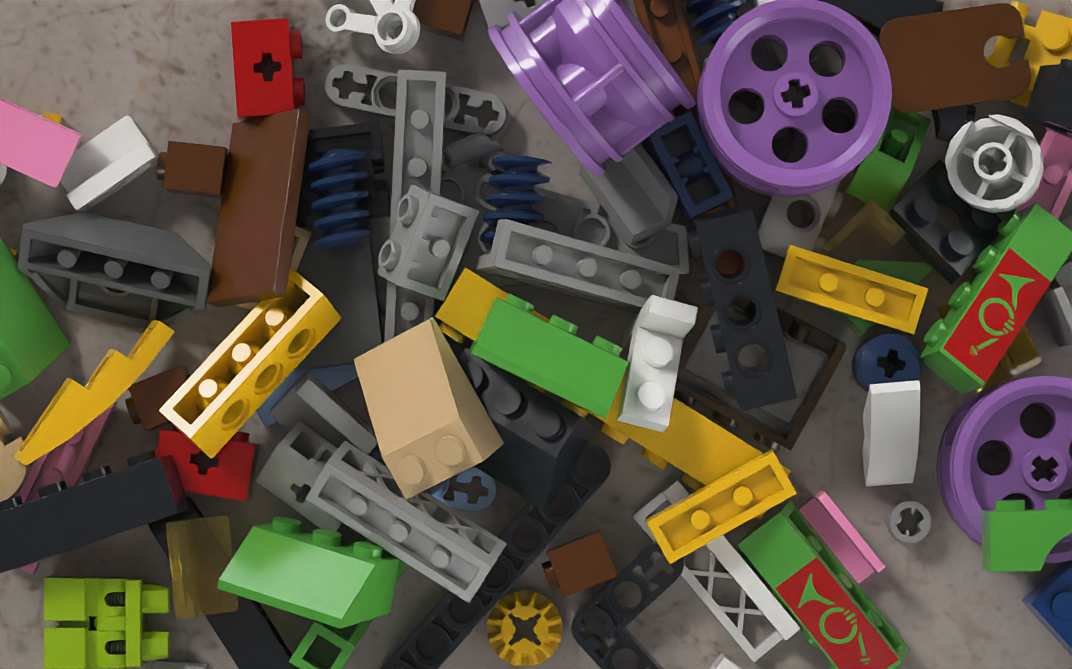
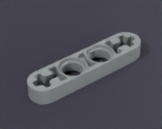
M341 64L334 67L328 73L325 80V90L329 99L336 106L395 119L396 109L384 107L379 97L381 89L385 85L397 83L398 74L352 64ZM346 74H351L356 85L368 87V78H376L377 80L371 90L372 105L363 104L366 99L364 93L350 92L348 99H342L340 90L334 87L335 81H343ZM446 84V94L452 99L453 108L451 113L444 117V130L469 135L482 133L491 137L503 129L506 122V109L503 102L497 96L487 92ZM460 97L470 98L466 104V107L470 109L481 110L483 103L492 104V112L499 114L498 120L489 121L487 128L479 127L477 117L464 114L465 124L455 123L460 113Z

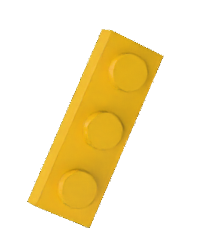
M789 245L774 292L899 332L914 335L928 288Z
M771 449L647 518L645 521L667 561L671 564L797 493L774 451Z

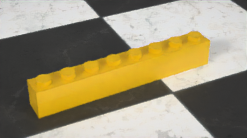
M464 267L434 317L442 321L439 328L441 332L461 344L466 337L474 341L495 297L505 301L508 293ZM533 309L532 315L547 322L550 321V319ZM625 373L606 419L564 398L560 403L584 419L590 413L605 422L600 431L619 443L625 445L628 438L645 447L641 456L659 468L665 470L670 463L682 470L685 474L681 481L696 491L764 454L674 397L669 426L663 433L617 421ZM520 377L521 381L525 382L526 384L530 385L531 387L535 388L541 393H545L546 389L541 388ZM781 464L788 477L791 470ZM765 512L759 514L756 517L761 520Z

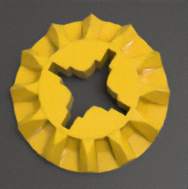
M521 590L507 594L492 608L488 617L487 636L491 647L498 657L514 666H536L553 655L562 639L563 626L558 609L551 600L534 591ZM510 613L524 621L530 617L533 618L537 613L541 615L533 627L537 635L536 638L540 641L539 644L534 640L530 641L526 637L521 638L519 641L516 640L513 644L509 643L516 631V627L512 623L513 619L509 616Z

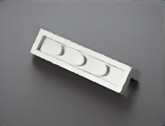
M674 480L632 516L652 541L655 542L656 539L645 521L646 517L667 499L673 505L689 496V493L678 480ZM722 535L705 544L710 550L708 571L688 569L684 564L681 576L750 659L756 662L782 639L788 640L801 628ZM715 557L727 572L714 571ZM694 575L708 576L707 590ZM714 577L730 578L736 581L740 586L739 607L720 606L712 598ZM746 595L758 609L745 608ZM725 612L738 613L737 627ZM744 614L764 615L775 628V631L755 648L742 634Z

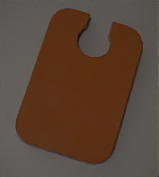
M997 3L901 17L888 21L879 33V46L890 71L892 84L891 107L902 114H911L1014 99L1021 96L1028 90L1031 83L1028 59L1014 61L1004 68H996L990 65L984 56V46L992 37L1003 36L1013 39L1025 36L1020 12L1008 3Z

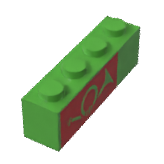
M1037 203L1020 211L1013 209L1003 218L997 227V232L1001 235L993 246L989 245L979 254L972 266L976 270L969 283L964 282L956 289L948 301V304L952 307L945 319H939L924 337L923 341L928 345L920 355V361L962 395L985 385L1072 251V231Z
M791 500L748 531L737 544L742 550L741 557L755 574L760 573L771 586L773 596L786 611L790 610L799 621L801 632L807 642L816 649L820 648L831 661V669H895L902 664L910 650L908 645Z

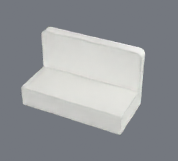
M124 116L73 153L60 182L67 190L68 194H66V197L75 210L78 212H89L157 165L159 157L130 116Z

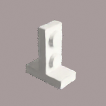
M651 295L626 327L622 347L629 349L627 360L629 363L625 371L617 421L662 433L669 426L683 338L695 325L698 307Z

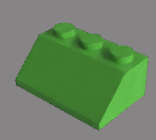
M0 235L1 400L30 383L71 345V342L30 279L18 270V261Z
M511 293L508 294L505 301L495 297L470 348L471 354L606 419L629 363L619 357L623 348L597 335L593 344L577 337L575 334L579 327L554 314L549 322L531 314L535 305Z
M278 516L273 518V522L252 527L218 580L217 589L341 629L390 614L400 559L382 553L383 548L375 543L358 541L353 544L341 540L342 534L328 529L307 530L301 528L302 522L297 519Z

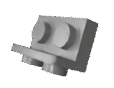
M411 185L408 193L401 198L397 206V222L392 235L380 250L378 275L396 285L445 301L479 211L431 193L421 187Z

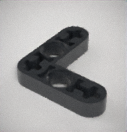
M657 541L647 546L617 574V577L611 579L586 602L573 618L571 630L574 639L601 669H615L612 664V656L616 651L623 648L631 649L639 657V667L637 669H646L647 667L650 669H664L626 628L632 620L669 588L682 574L685 563L684 557L671 563L674 571L670 574L663 569L652 577L651 582L658 585V587L651 591L646 580L638 573L633 572L637 566H640L645 574L655 562L652 553L657 551L659 554L664 555ZM625 581L634 582L641 590V601L634 607L620 605L614 595L618 584ZM587 615L591 619H595L598 616L602 617L604 623L601 630L609 639L612 638L614 632H617L622 637L610 645L605 655H602L597 650L604 645L603 640L597 634L592 633L588 637L583 634L582 630L586 625L582 619L584 616Z

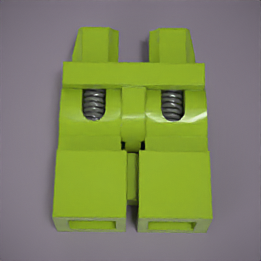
M64 575L44 577V621H61V625H51L44 628V669L141 667L147 661L170 657L172 654L171 631H147V613L171 612V587L147 583V578ZM93 616H96L94 618V628L96 629H93Z

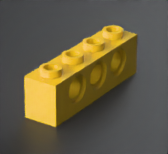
M291 268L288 275L286 296L260 301L159 411L187 439L212 459L342 317L323 293Z

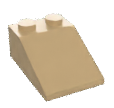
M434 317L353 359L381 456L405 499L483 462L504 444Z

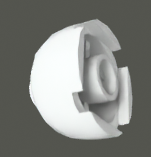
M999 114L989 115V118L980 119L975 123L971 121L963 125L951 139L945 157L948 179L955 193L971 207L990 213L1012 211L1025 204L1037 191L1044 172L1042 149L1032 131L1017 119Z

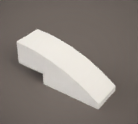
M919 380L870 384L862 417L865 437L861 455L866 487L913 483L920 431L921 389Z

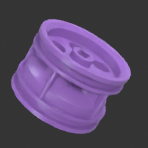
M547 0L524 19L516 11H511L507 14L510 25L504 29L497 23L488 29V34L497 51L532 102L576 157L597 177H600L607 171L604 161L611 157L614 161L620 162L628 151L667 122L671 123L677 119L673 111L677 106L682 104L689 110L696 104L679 75L623 0Z
M775 0L755 7L743 14L724 31L716 42L705 65L697 89V124L719 168L738 184L754 192L773 197L810 195L840 181L859 165L878 143L884 132L891 109L892 84L890 71L885 56L875 38L861 22L848 12L818 0ZM771 40L780 44L786 54L785 64L775 71H764L758 68L751 56V49L756 43ZM823 45L834 49L842 61L841 71L832 77H823L815 73L809 63V54L813 48ZM790 85L796 86V92L803 90L806 97L800 102L799 108H792L791 101L783 102L782 96L786 94ZM742 91H750L757 94L762 99L764 105L761 118L757 122L747 125L736 122L728 110V102L733 95ZM841 100L851 107L854 114V124L849 132L843 134L834 133L824 125L822 110L827 102ZM784 128L798 130L805 139V154L797 162H783L773 153L772 139L778 131Z
M1037 376L1006 380L993 384L970 397L956 411L946 426L937 454L936 473L939 491L947 511L957 526L981 546V510H995V501L1003 500L1012 493H1021L1029 499L1032 509H1044V500L1058 499L1062 492L1072 488V459L1069 454V447L1072 441V379L1057 376ZM1031 403L1043 406L1051 417V428L1042 438L1036 439L1028 436L1020 425L1021 413ZM989 440H996L1004 444L1011 457L1008 468L994 476L984 473L977 464V452L981 445ZM1034 459L1049 461L1050 466L1045 469L1050 474L1047 479L1032 477L1031 472L1036 469L1031 464ZM1072 534L1061 539L1050 550L1044 563L1072 560Z

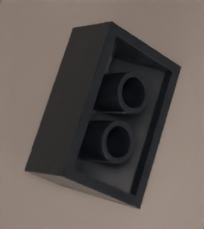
M465 348L458 362L504 442L487 459L474 467L547 511L597 429L582 416L498 366L471 354V351Z

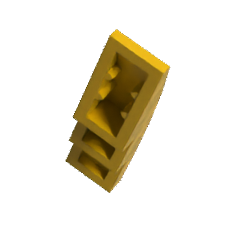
M152 320L127 357L117 350L109 349L84 387L76 381L66 378L13 458L27 466L72 438L106 411L145 372L175 331L160 321Z

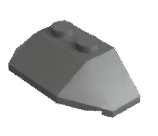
M84 211L25 223L21 232L18 270L26 277L31 276L41 290L64 310L147 328L152 320H157L166 326H170L192 314L196 315L204 312L207 306L206 300L212 265L177 232Z

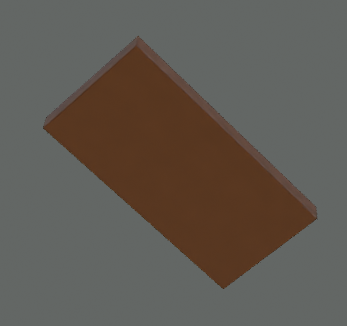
M295 109L233 123L206 303L219 308L286 296L311 114L301 109Z

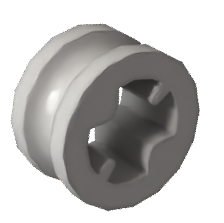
M903 500L890 508L886 517V525L889 533L895 539L904 543H916L928 535L931 529V516L924 505L916 501ZM908 508V513L914 514L916 510L921 517L915 523L918 531L912 535H909V530L905 529L901 533L897 528V524L902 521L900 512Z

